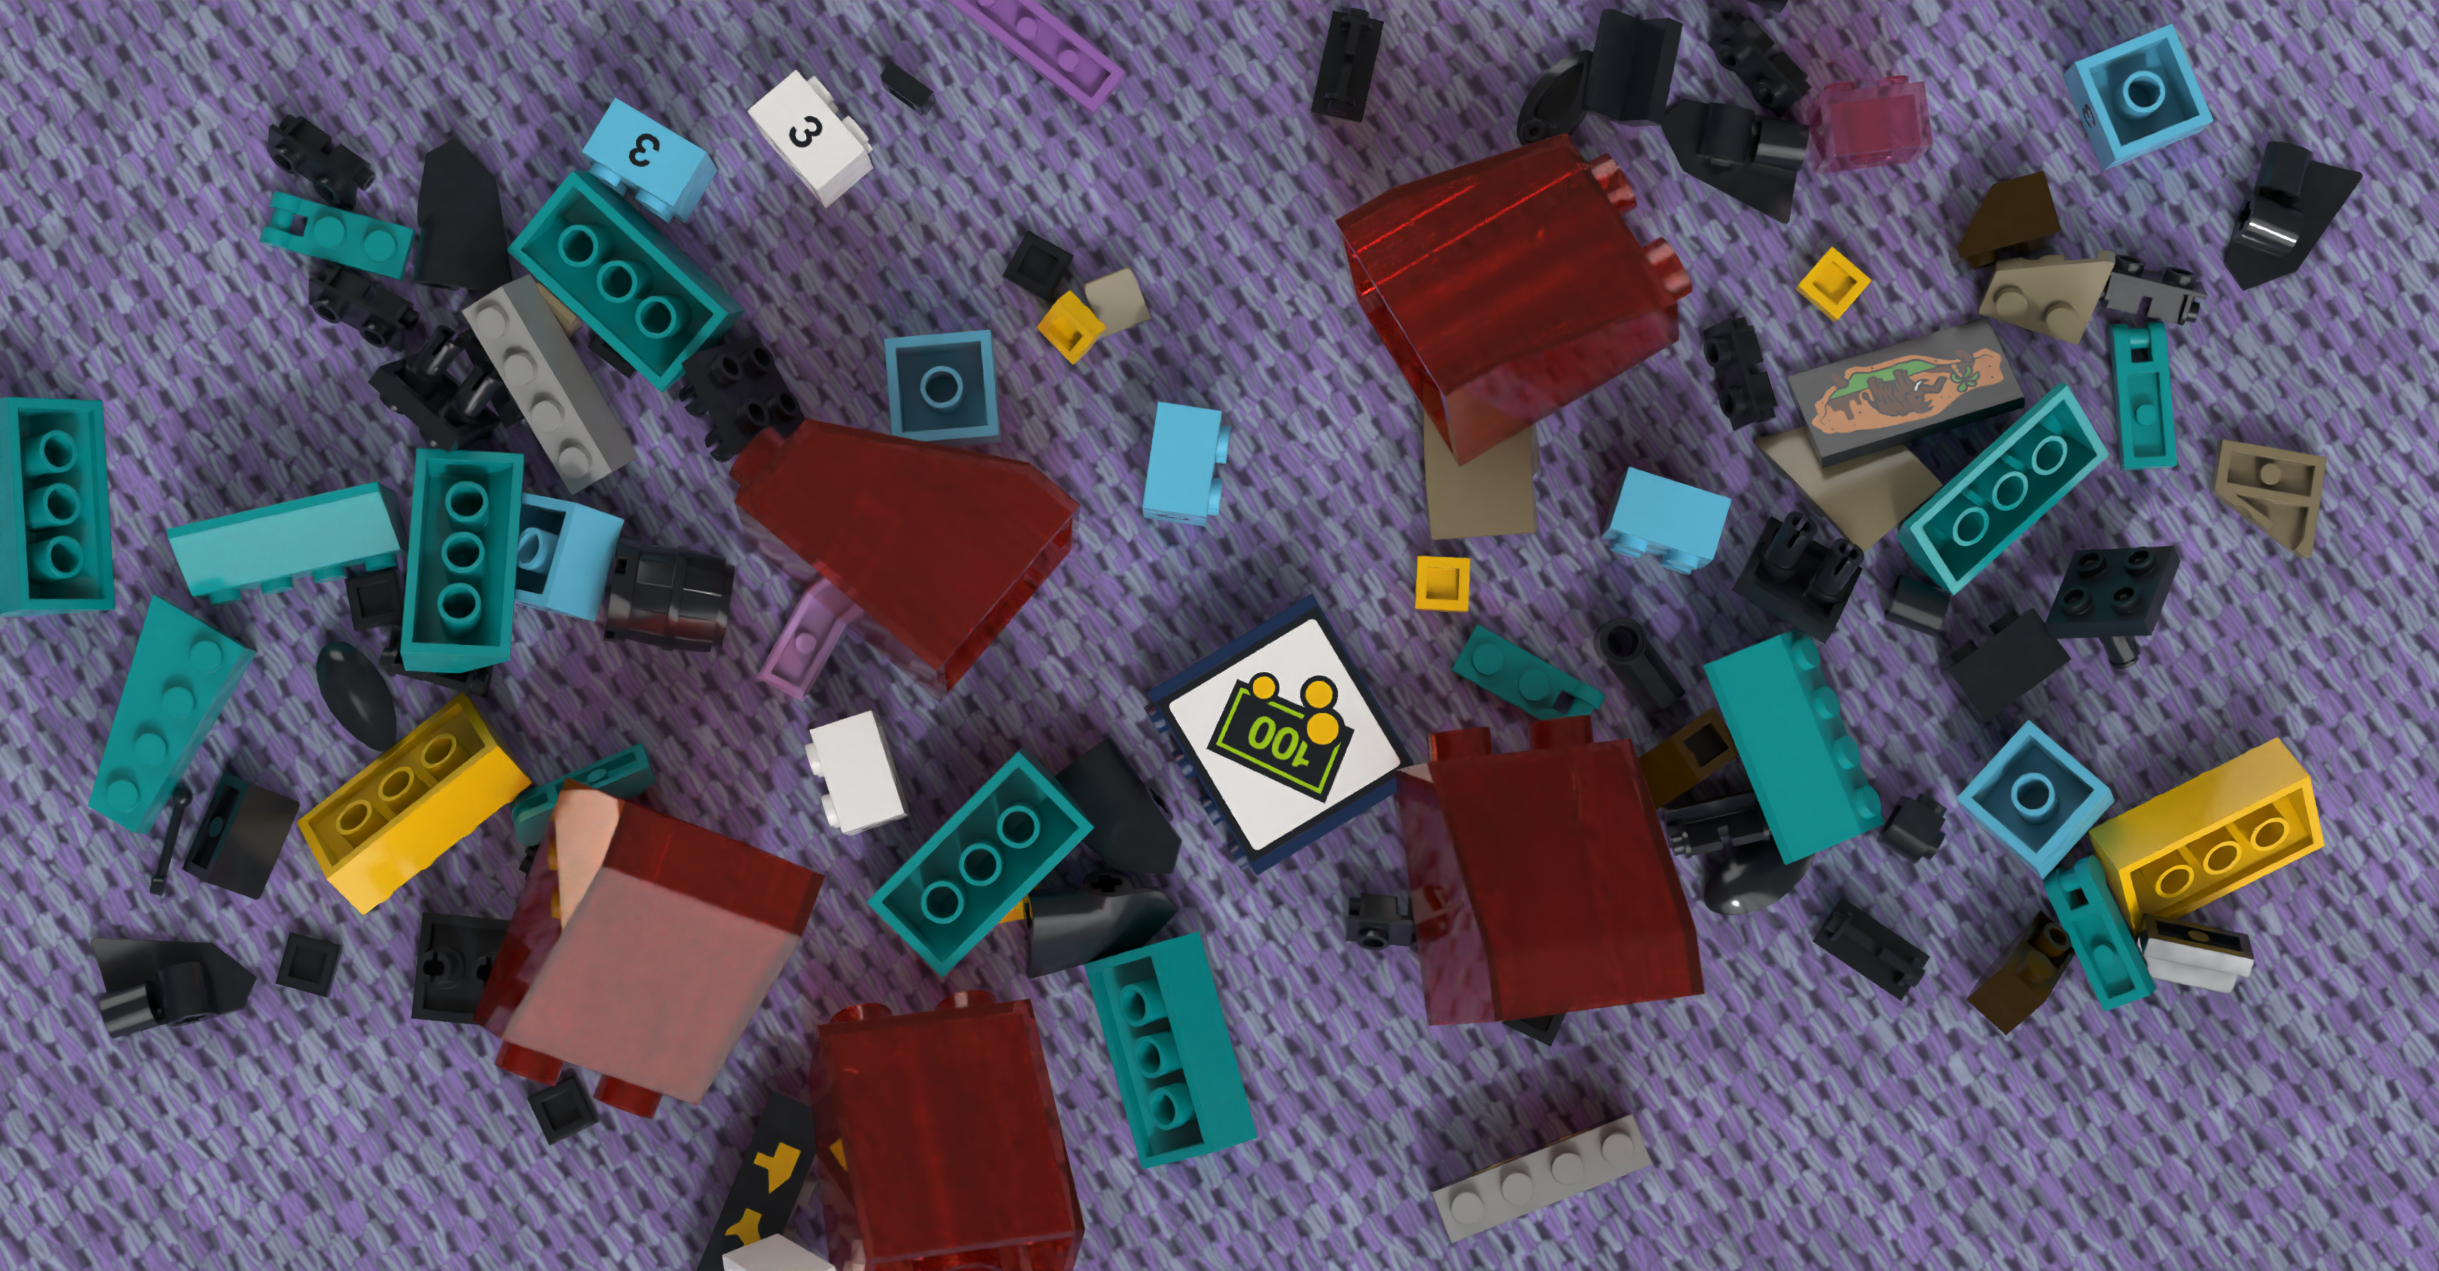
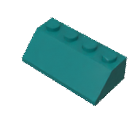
M589 170L571 171L507 249L516 260L661 393L665 392L686 374L681 364L694 353L716 347L746 311L630 203L599 182L598 178L591 174Z
M2062 381L2058 383L1905 521L1900 528L1896 538L1915 567L1923 575L1953 596L2109 456L2108 451L2069 386Z
M27 397L1 398L0 617H30L115 610L102 400Z
M416 449L400 649L405 671L463 673L510 661L525 454L453 450L447 453L441 449Z
M378 481L166 529L168 540L191 595L201 600L209 599L210 606L212 607L239 602L242 600L241 591L261 587L263 595L294 589V579L313 575L314 583L338 580L346 577L344 568L365 564L366 571L391 568L398 565L396 556L408 554V544L397 493Z
M1798 629L1780 634L1703 665L1785 865L1884 824L1880 813L1881 802L1879 796L1869 786L1860 764L1861 755L1859 748L1853 738L1848 735L1839 714L1840 703L1833 689L1827 685L1820 668L1818 649L1812 639Z
M1022 746L869 898L867 903L943 978L1095 826L1062 784Z
M1197 931L1084 964L1142 1170L1217 1152L1258 1138L1200 932Z

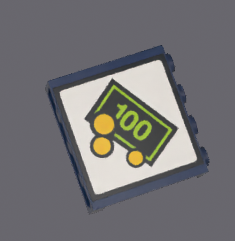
M1310 594L1147 692L1152 702L1143 708L1159 734L1167 730L1170 731L1179 746L1178 749L1171 752V755L1186 780L1195 775L1197 776L1206 791V794L1198 798L1214 826L1224 821L1234 838L1225 845L1240 870L1244 871L1251 867L1257 876L1422 777L1313 594Z

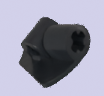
M1683 99L1664 115L1663 125L1660 126L1684 172L1782 224H1787L1790 221L1796 177L1804 161L1809 138V125L1756 115L1754 110L1714 102L1702 103Z
M454 137L426 153L417 208V223L421 228L413 282L422 286L448 290H459L461 287L491 293L513 281L497 179Z
M2280 141L2268 142L2253 193L2246 197L2239 209L2223 263L2240 288L2244 291L2296 272L2361 181L2363 174L2312 161L2313 153L2301 146Z
M1112 737L1088 750L1054 776L1095 826L1081 841L1113 868L1122 872L1174 874L1182 839L1170 823L1174 819L1173 814L1160 793L1149 782H1142Z
M1100 869L1086 875L1083 880V889H1075L1073 885L1031 890L1023 898L1024 922L1031 942L1030 959L1026 975L1029 979L1143 947L1179 911V908L1158 886L1134 889L1131 881L1125 874L1111 869Z
M111 938L91 939V945L106 992L100 993V1012L105 1028L113 1039L164 1024L170 1027L184 1026L243 1010L257 980L256 976L213 943Z

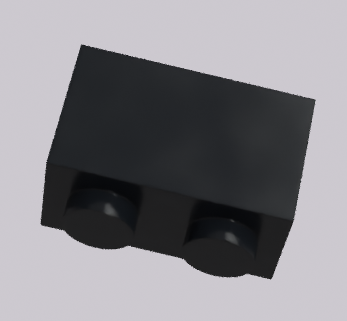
M2013 607L1988 625L1993 632V635L1978 646L1970 639L1946 656L1951 666L1940 674L1977 724L1989 721L2071 660V657L2059 641L2051 639L2045 622L2034 608L2026 610L2019 615Z

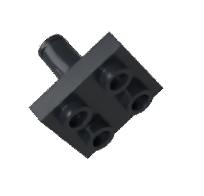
M438 325L434 330V334L419 353L380 366L368 383L380 393V400L385 406L398 414H404L420 428L419 433L427 443L448 453L488 437L500 424V417L488 408L486 404L504 382L498 372L494 376L491 375L495 366L484 360H478L475 363L473 370L462 384L454 378L447 369L457 355L464 350L466 342L461 336L456 337L452 341L451 338L456 332L447 326Z
M758 335L694 353L681 363L692 383L680 389L681 403L685 402L692 396L696 398L684 407L690 415L695 417H701L708 410L717 429L708 433L704 440L707 448L720 442L721 445L710 452L716 461L721 463L727 462L734 455L793 437L809 427L800 410L797 398L788 389L774 364L772 354L763 345Z
M1790 512L1785 517L1784 523L1771 516L1762 529L1732 591L1746 598L1752 604L1788 622L1799 631L1825 644L1833 633L1863 568L1859 565L1864 560L1863 550L1854 544L1848 555L1843 557V553L1848 547L1850 540L1844 538L1836 539L1831 545V549L1814 541L1813 538L1817 534L1818 528L1811 518L1808 517L1799 531L1796 530V526L1804 515L1800 512Z
M2143 546L2137 548L2076 550L2045 622L2051 639L2099 638L2106 651L2109 663L2113 668L2124 669L2133 666L2139 659L2138 655H2141L2140 646L2137 644L2134 636L2152 635L2181 562L2175 547Z
M423 912L411 1019L520 1029L532 922Z

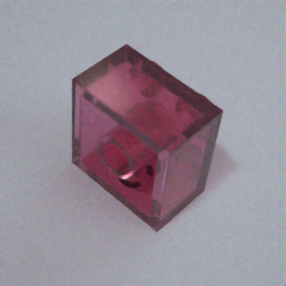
M1899 75L1877 80V87L1856 89L1855 82H1839L1825 86L1824 93H1819L1804 113L1806 124L1809 125L1808 144L1812 175L1916 163L1933 144L1925 82L1909 83L1908 76Z

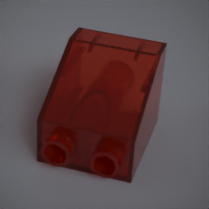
M1567 132L1393 187L1335 220L1353 296L1459 467L1679 341L1677 301L1693 292L1690 279L1681 261L1663 237H1659L1641 248L1622 219L1623 215L1637 208V201L1620 167L1606 152L1586 163Z
M806 418L788 440L772 426L765 428L743 450L729 472V477L740 485L734 503L747 542L939 703L944 700L1076 546L1078 539L1080 504L1030 462Z
M1591 715L1570 716L1527 723L1530 750L1493 754L1490 727L1450 730L1426 735L1429 762L1395 770L1428 1026L1500 1022L1705 994L1696 926L1631 738L1594 743Z
M566 777L472 1021L503 1040L494 1064L519 1076L546 1085L556 1086L564 1063L567 1061L602 1073L593 1098L620 1110L644 1118L654 1119L663 1094L698 1106L802 939L825 875L755 846Z
M969 990L943 999L938 1003L934 1011L893 1015L891 1009L886 1005L862 1003L837 1012L828 1024L817 1025L808 1083L829 1263L834 1265L837 1271L1074 1270L1086 1229L1031 999L998 1003L996 996L991 992Z

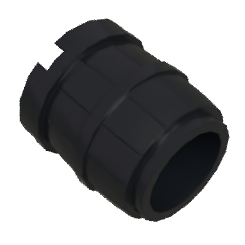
M620 536L603 641L625 644V639L662 647V650L671 652L673 649L692 652H711V647L722 649L732 595L735 565L725 564L726 558L689 550L687 546L679 545L677 548L641 544L642 539Z

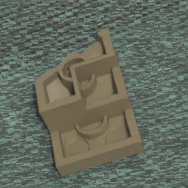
M1425 377L1423 433L1431 540L1535 533L1539 526L1533 476L1541 468L1535 416L1514 407L1507 408L1499 405L1493 399L1479 393H1469L1444 383L1439 377Z
M1804 426L1759 437L1753 442L1784 480L1787 478L1817 514L1821 518L1825 516L1844 539L1850 540L1849 545L1851 547L1856 544L1863 550V553L1942 486L1931 471L1904 444L1822 468Z

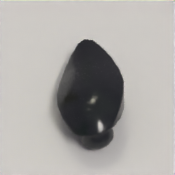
M1578 51L1562 59L1545 72L1531 88L1523 102L1516 127L1517 137L1525 149L1532 152L1551 150L1569 138L1585 119L1587 112L1583 110L1582 104L1593 56L1592 51Z
M331 642L327 644L318 655L316 672L321 695L330 712L349 733L369 748L380 752L388 750L394 744L397 732L393 700L385 680L373 663L351 644L346 642Z
M1775 840L1759 842L1745 847L1730 856L1712 874L1705 886L1704 903L1710 911L1721 915H1741L1765 908L1789 893L1803 878L1812 865L1816 853L1785 865Z

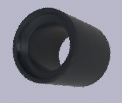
M1899 575L1893 587L1897 589L1890 610H1885L1884 620L1935 637L1945 618L1951 594L1940 588Z

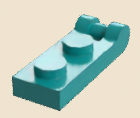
M273 191L269 207L274 210L269 227L263 226L259 239L260 243L403 282L417 233L415 229ZM294 215L308 218L303 237L289 233Z
M2163 321L2146 322L2143 328H2128L2125 323L2109 324L2108 342L2112 365L2120 471L2173 468L2177 466L2165 324ZM2146 348L2148 362L2132 363L2131 349Z
M1478 624L1451 670L1453 673L1580 743L1588 731L1585 724L1593 709L1599 710L1606 698V695L1599 690L1573 678ZM1561 691L1575 698L1566 715L1552 708Z
M641 742L518 795L511 802L509 808L518 841L525 846L538 845L547 837L548 830L571 820H584L592 816L603 806L620 799L628 800L641 795L647 787L657 784L651 761L643 743Z
M2091 855L2077 860L2074 868L2069 870L2060 867L2050 871L2043 879V885L2105 1012L2147 997L2157 988L2106 885L2103 865L2096 856ZM2082 888L2087 902L2078 904L2074 896V890Z

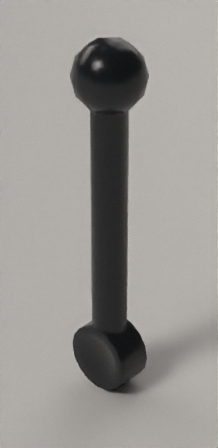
M179 787L172 794V801L175 806L158 869L153 876L150 886V893L154 895H163L184 810L193 800V794L187 787Z

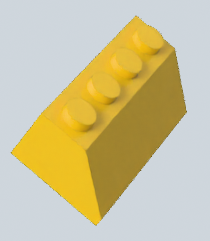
M461 692L296 823L326 879L364 916L379 903L390 898L394 891L418 872L432 865L436 858L460 839L470 835L479 824L498 809L513 801L521 791L532 784V781L517 757L469 697H465L464 692Z
M2278 737L2256 748H2252L2246 753L2210 771L2203 772L2199 776L2088 830L2094 854L2103 865L2106 881L2135 938L2143 913L2178 919L2325 846L2310 775Z

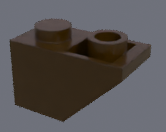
M2044 170L1995 183L1983 194L1949 255L1952 266L1962 264L1964 261H1966L1968 271L1996 264L1998 260L1996 249L2001 248L2002 252L2017 249L2019 257L2049 249L2047 240L2053 239L2060 233L2061 227Z
M1712 707L1621 769L1620 772L1649 814H1652L1737 757L1739 752L1729 728L1715 708Z
M2040 910L1982 974L1966 1000L2001 1032L2007 1035L2045 1003L2075 955L2068 933Z

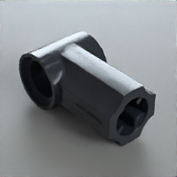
M1628 617L1615 618L1603 623L1596 630L1593 643L1597 656L1604 663H1607L1648 720L1664 711L1686 693L1647 640L1644 628L1636 620ZM1615 627L1626 629L1632 637L1631 651L1624 657L1614 655L1607 645L1609 632Z

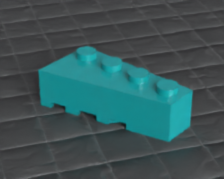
M153 594L88 806L133 833L148 834L257 651L172 601Z

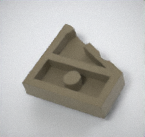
M2109 250L2098 251V258L2067 261L2065 254L2043 256L2037 260H2026L2024 258L1997 260L1980 298L1978 314L2078 345L2115 265V252Z
M2222 439L2217 444L2210 494L2298 558L2307 559L2312 557L2327 457Z

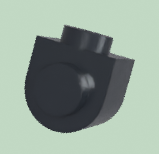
M1919 793L1916 800L1901 796L1880 831L1877 842L1913 864L1917 863L1922 857L1930 860L1938 851L1946 835L1940 829L1946 820L1943 816L1947 808L1922 793Z

